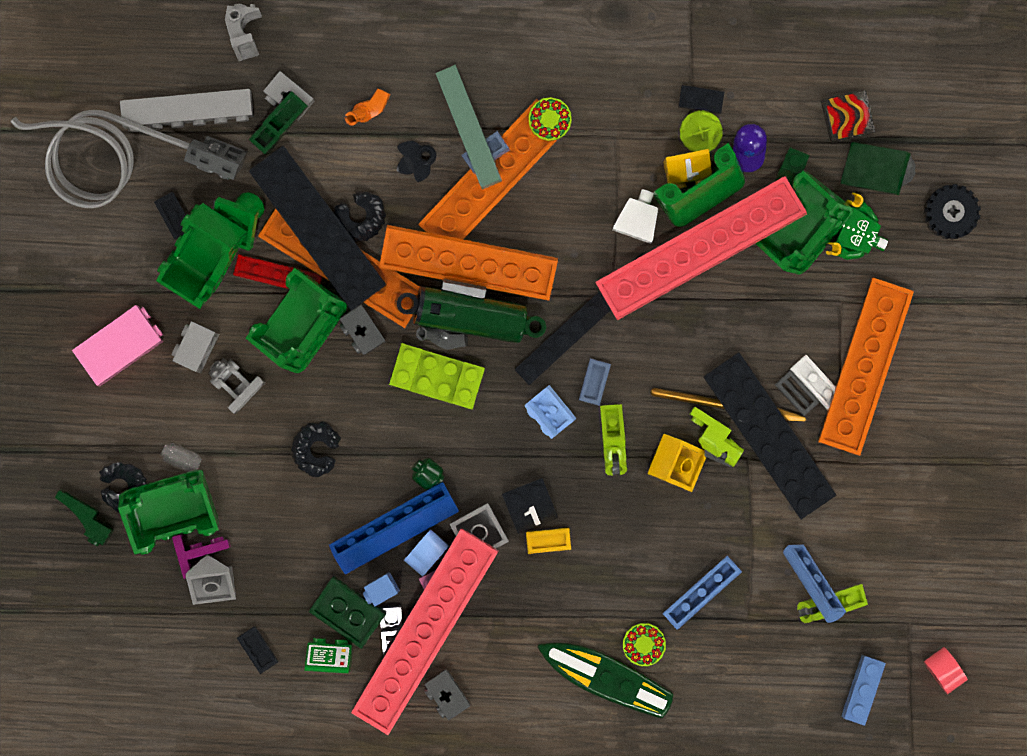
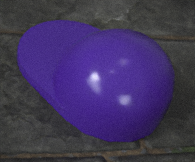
M755 124L742 126L736 132L733 151L743 172L756 171L762 166L765 159L767 135L760 126Z

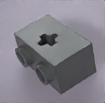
M362 305L340 318L342 324L339 326L346 336L350 334L354 342L351 344L357 354L362 352L365 356L386 342ZM358 326L367 328L365 330L366 336H356Z
M447 668L424 684L426 686L424 689L425 694L430 700L434 699L438 704L436 710L442 718L446 717L448 721L471 705ZM441 691L451 692L449 701L440 698L442 696Z

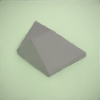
M206 555L186 573L193 605L236 599L232 566H225L211 556Z

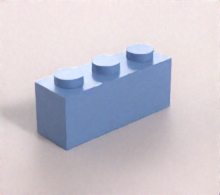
M388 572L364 587L365 592H363V595L368 604L373 603L375 607L398 594L400 589L391 573Z
M861 655L841 717L865 726L886 663Z

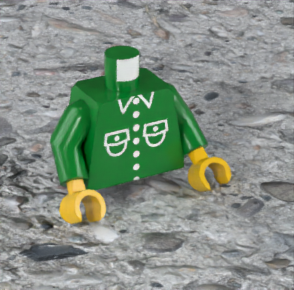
M854 192L852 194L855 196V200L853 202L847 200L849 205L854 206L852 207L853 213L840 229L835 242H828V244L832 245V251H826L827 255H835L845 260L862 258L864 254H869L872 247L884 251L888 243V239L878 235L881 225L878 224L877 216L871 207L863 201V197Z

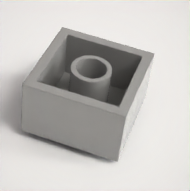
M191 321L190 325H185L181 336L184 337L181 344H176L172 352V356H174L173 361L201 373L220 334Z
M488 503L450 523L456 536L460 529L463 528L494 548L509 542Z

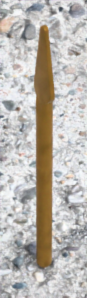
M653 388L650 391V394L654 397L724 409L720 401L714 398ZM778 408L786 421L806 420L804 416Z

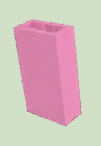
M135 305L72 350L97 386L103 385L163 342L161 338L163 335L162 331L156 324L152 326L148 320L151 316L144 307L140 309L139 306Z

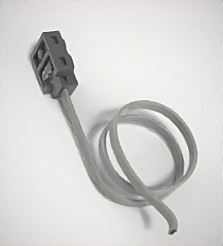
M102 110L83 111L74 115L68 121L25 124L21 123L16 117L11 120V123L21 130L62 127L55 134L47 149L45 172L51 188L61 199L82 208H98L115 199L129 181L134 163L131 145L126 136L117 127L104 120L86 116L103 117L187 149L184 158L185 162L196 165L202 171L217 173L219 177L227 180L235 179L243 167L248 152L209 136L205 138L204 143L195 139L191 143H187ZM84 123L101 126L112 132L121 141L127 154L128 168L125 154L119 143L105 131ZM70 127L93 133L106 140L114 148L121 163V179L118 188L108 193L94 194L78 189L65 178L59 166L58 148L61 137L66 129ZM51 156H52V163H53L54 172H55V174H56L58 180L60 181V183H61L68 191H70L71 193H73V194H75V195H77V196H79V197L85 198V199H90V200H102V201H98V202L82 201V200L76 199V198H74V197L68 195L67 193H65V192L58 186V184L56 183V181H55V179H54V176H53V173H52V168H51Z

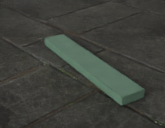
M456 65L437 72L436 76L482 190L501 182V176Z

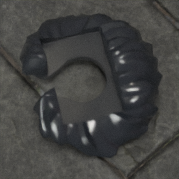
M359 191L353 194L354 202L366 211V219L363 222L354 223L350 219L349 207L344 202L336 205L333 212L355 243L356 241H368L375 235H378V231L382 229V225L385 224L384 219L386 218L383 202L380 197L370 192Z
M324 421L309 423L306 427H302L292 443L291 451L293 452L292 457L295 459L294 463L298 465L300 470L305 471L306 474L312 477H320L323 474L329 473L334 468L336 460L331 456L314 457L311 453V446L316 441H322L331 449H337L339 447L338 443L341 440L338 432L334 431Z
M113 463L108 467L105 466L99 472L101 475L100 480L105 483H111L115 479L125 480L128 484L127 490L147 484V479L144 477L141 469L132 464ZM110 486L101 490L103 501L120 513L118 503L121 493L110 490Z

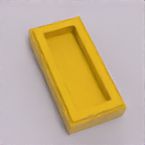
M569 528L526 532L528 554L571 550Z

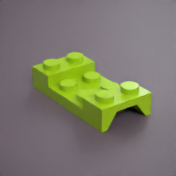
M402 343L389 385L473 410L485 368Z

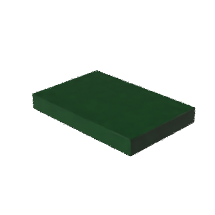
M852 142L840 184L899 195L911 153Z
M335 576L331 578L308 611L361 649L387 614L379 607H374L373 603L368 604L362 595Z

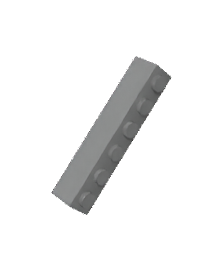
M250 89L120 101L122 118L150 127L153 130L163 129L164 125H171V128H182L185 123H193V126L206 125L207 121H214V124H225L229 119H236V122L249 121L250 117H254L252 91ZM122 125L124 129H128V132H139L135 129Z

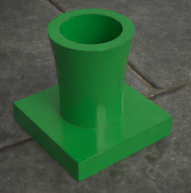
M249 192L240 194L236 202L218 197L215 200L214 210L247 231L239 248L250 251L254 244L257 219L264 213L263 202L258 196Z

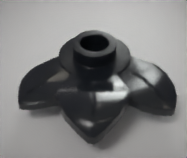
M406 141L399 144L397 148L404 157L397 166V172L405 175L414 173L417 182L425 180L430 174L431 165L436 161L435 149L429 145L420 146L415 141ZM428 152L430 154L429 159H422V154Z

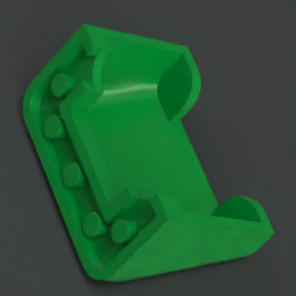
M729 143L718 149L714 155L716 166L713 170L715 173L684 193L673 183H667L654 191V198L674 226L683 227L738 192L744 186V174Z
M802 171L795 176L793 188L796 190V195L807 211V215L755 243L783 271L798 275L804 273L828 245V242L834 238L853 213V208L806 171Z
M294 267L286 277L285 284L290 289L268 322L266 324H254L245 339L279 367L294 373H300L309 365L340 318L344 315L347 304L304 272Z

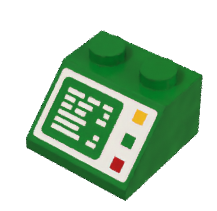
M313 638V642H308L304 671L349 673L351 671L353 644H348V640L335 639V643H326L324 638Z

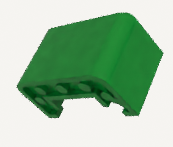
M204 203L200 206L196 204L190 215L187 214L180 225L183 226L182 232H184V235H180L174 245L177 248L171 252L167 262L164 260L159 266L157 272L160 274L156 280L199 309L219 287L247 234L245 229Z
M202 470L186 472L135 487L119 495L118 509L134 555L139 553L142 555L148 554L155 547L156 540H168L179 533L188 534L197 529L198 534L209 536L219 530V518Z

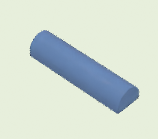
M803 544L788 545L784 549L783 554L826 622L831 623L840 619L846 611Z
M726 556L671 605L663 615L678 630L740 575L742 571Z

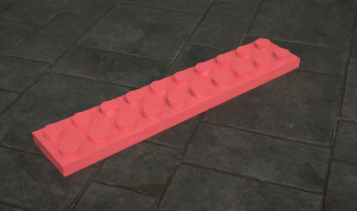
M784 176L596 281V285L616 320H619L807 215V211Z
M463 528L460 529L352 710V714L389 735L499 550Z

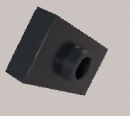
M256 626L237 637V640L260 674L279 662Z

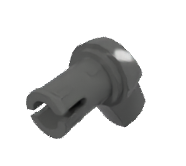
M419 327L416 332V336L420 341L430 340L446 350L468 346L467 334L429 327Z

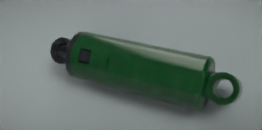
M420 286L418 295L408 292L401 293L395 300L396 309L403 314H413V324L512 343H520L523 335L533 338L541 337L546 331L545 321L538 316H527V307L521 304L473 297ZM405 297H409L412 300V306L407 310L401 306V301ZM532 321L539 323V330L535 333H532L529 329Z

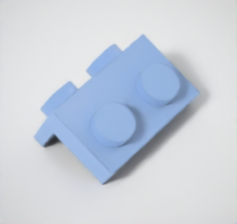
M550 385L524 405L529 416L539 423L542 432L551 439L577 419Z

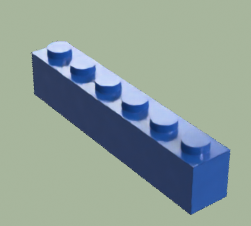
M442 482L331 543L329 547L344 574H347L456 514L459 510L445 484Z

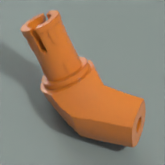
M377 88L370 100L356 104L353 110L345 115L348 116L345 117V121L351 126L358 122H368L383 112L390 94Z

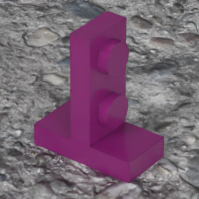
M183 534L172 537L183 579H186V573L192 568L190 559L231 548L230 540H224L222 536L211 539L210 545L203 546L202 542L190 545V550L187 551Z

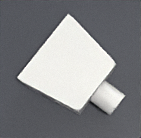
M642 189L638 200L629 198L612 230L651 244L658 208L650 205L654 193Z

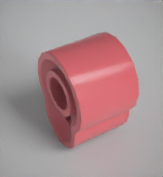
M945 647L924 661L930 673L947 695L968 680L957 661Z

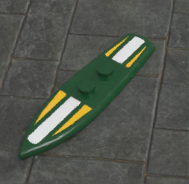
M546 643L537 646L545 660L554 670L574 685L598 697L660 719L667 714L672 705L673 693L601 652L568 643Z

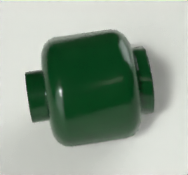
M426 458L423 461L419 459L412 467L414 471L412 480L424 490L433 488L444 479L443 468L431 458Z

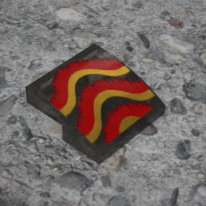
M866 90L821 100L830 142L875 133Z

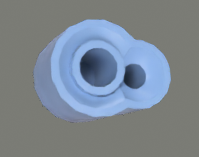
M430 529L404 561L423 577L449 545Z

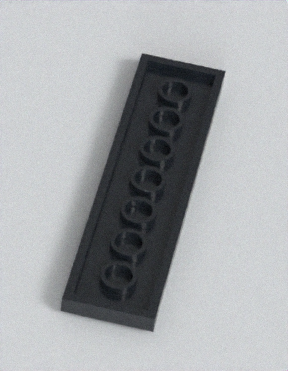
M284 146L249 170V173L351 311L386 286V283Z
M739 352L703 376L799 519L802 520L836 496L832 487Z

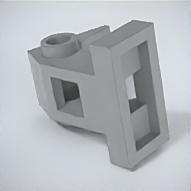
M243 4L227 6L225 22L231 45L238 61L259 55L251 33L245 34L243 31L248 22L262 17L259 8H256L255 4H250V7Z
M222 358L221 361L217 360L211 366V371L208 374L212 378L210 382L217 389L223 387L235 399L228 409L236 414L266 382L257 376L250 383L237 371L240 367L233 360L226 361ZM232 374L242 381L234 391L225 383Z

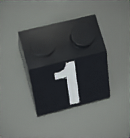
M543 478L502 494L518 534L558 518Z

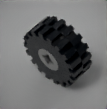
M958 184L945 185L937 189L929 196L925 203L926 207L923 213L926 217L924 218L925 223H928L930 231L935 232L934 235L937 237L941 236L942 239L955 240L962 238L972 232L977 226V221L980 220L981 215H979V211H981V207L978 206V198L972 195L974 193L971 190L968 191L965 186H957Z

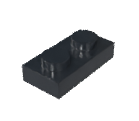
M682 85L678 107L721 114L725 92Z
M171 192L154 201L174 240H177L180 235H184V232H182L183 226L180 224L186 214L174 192Z

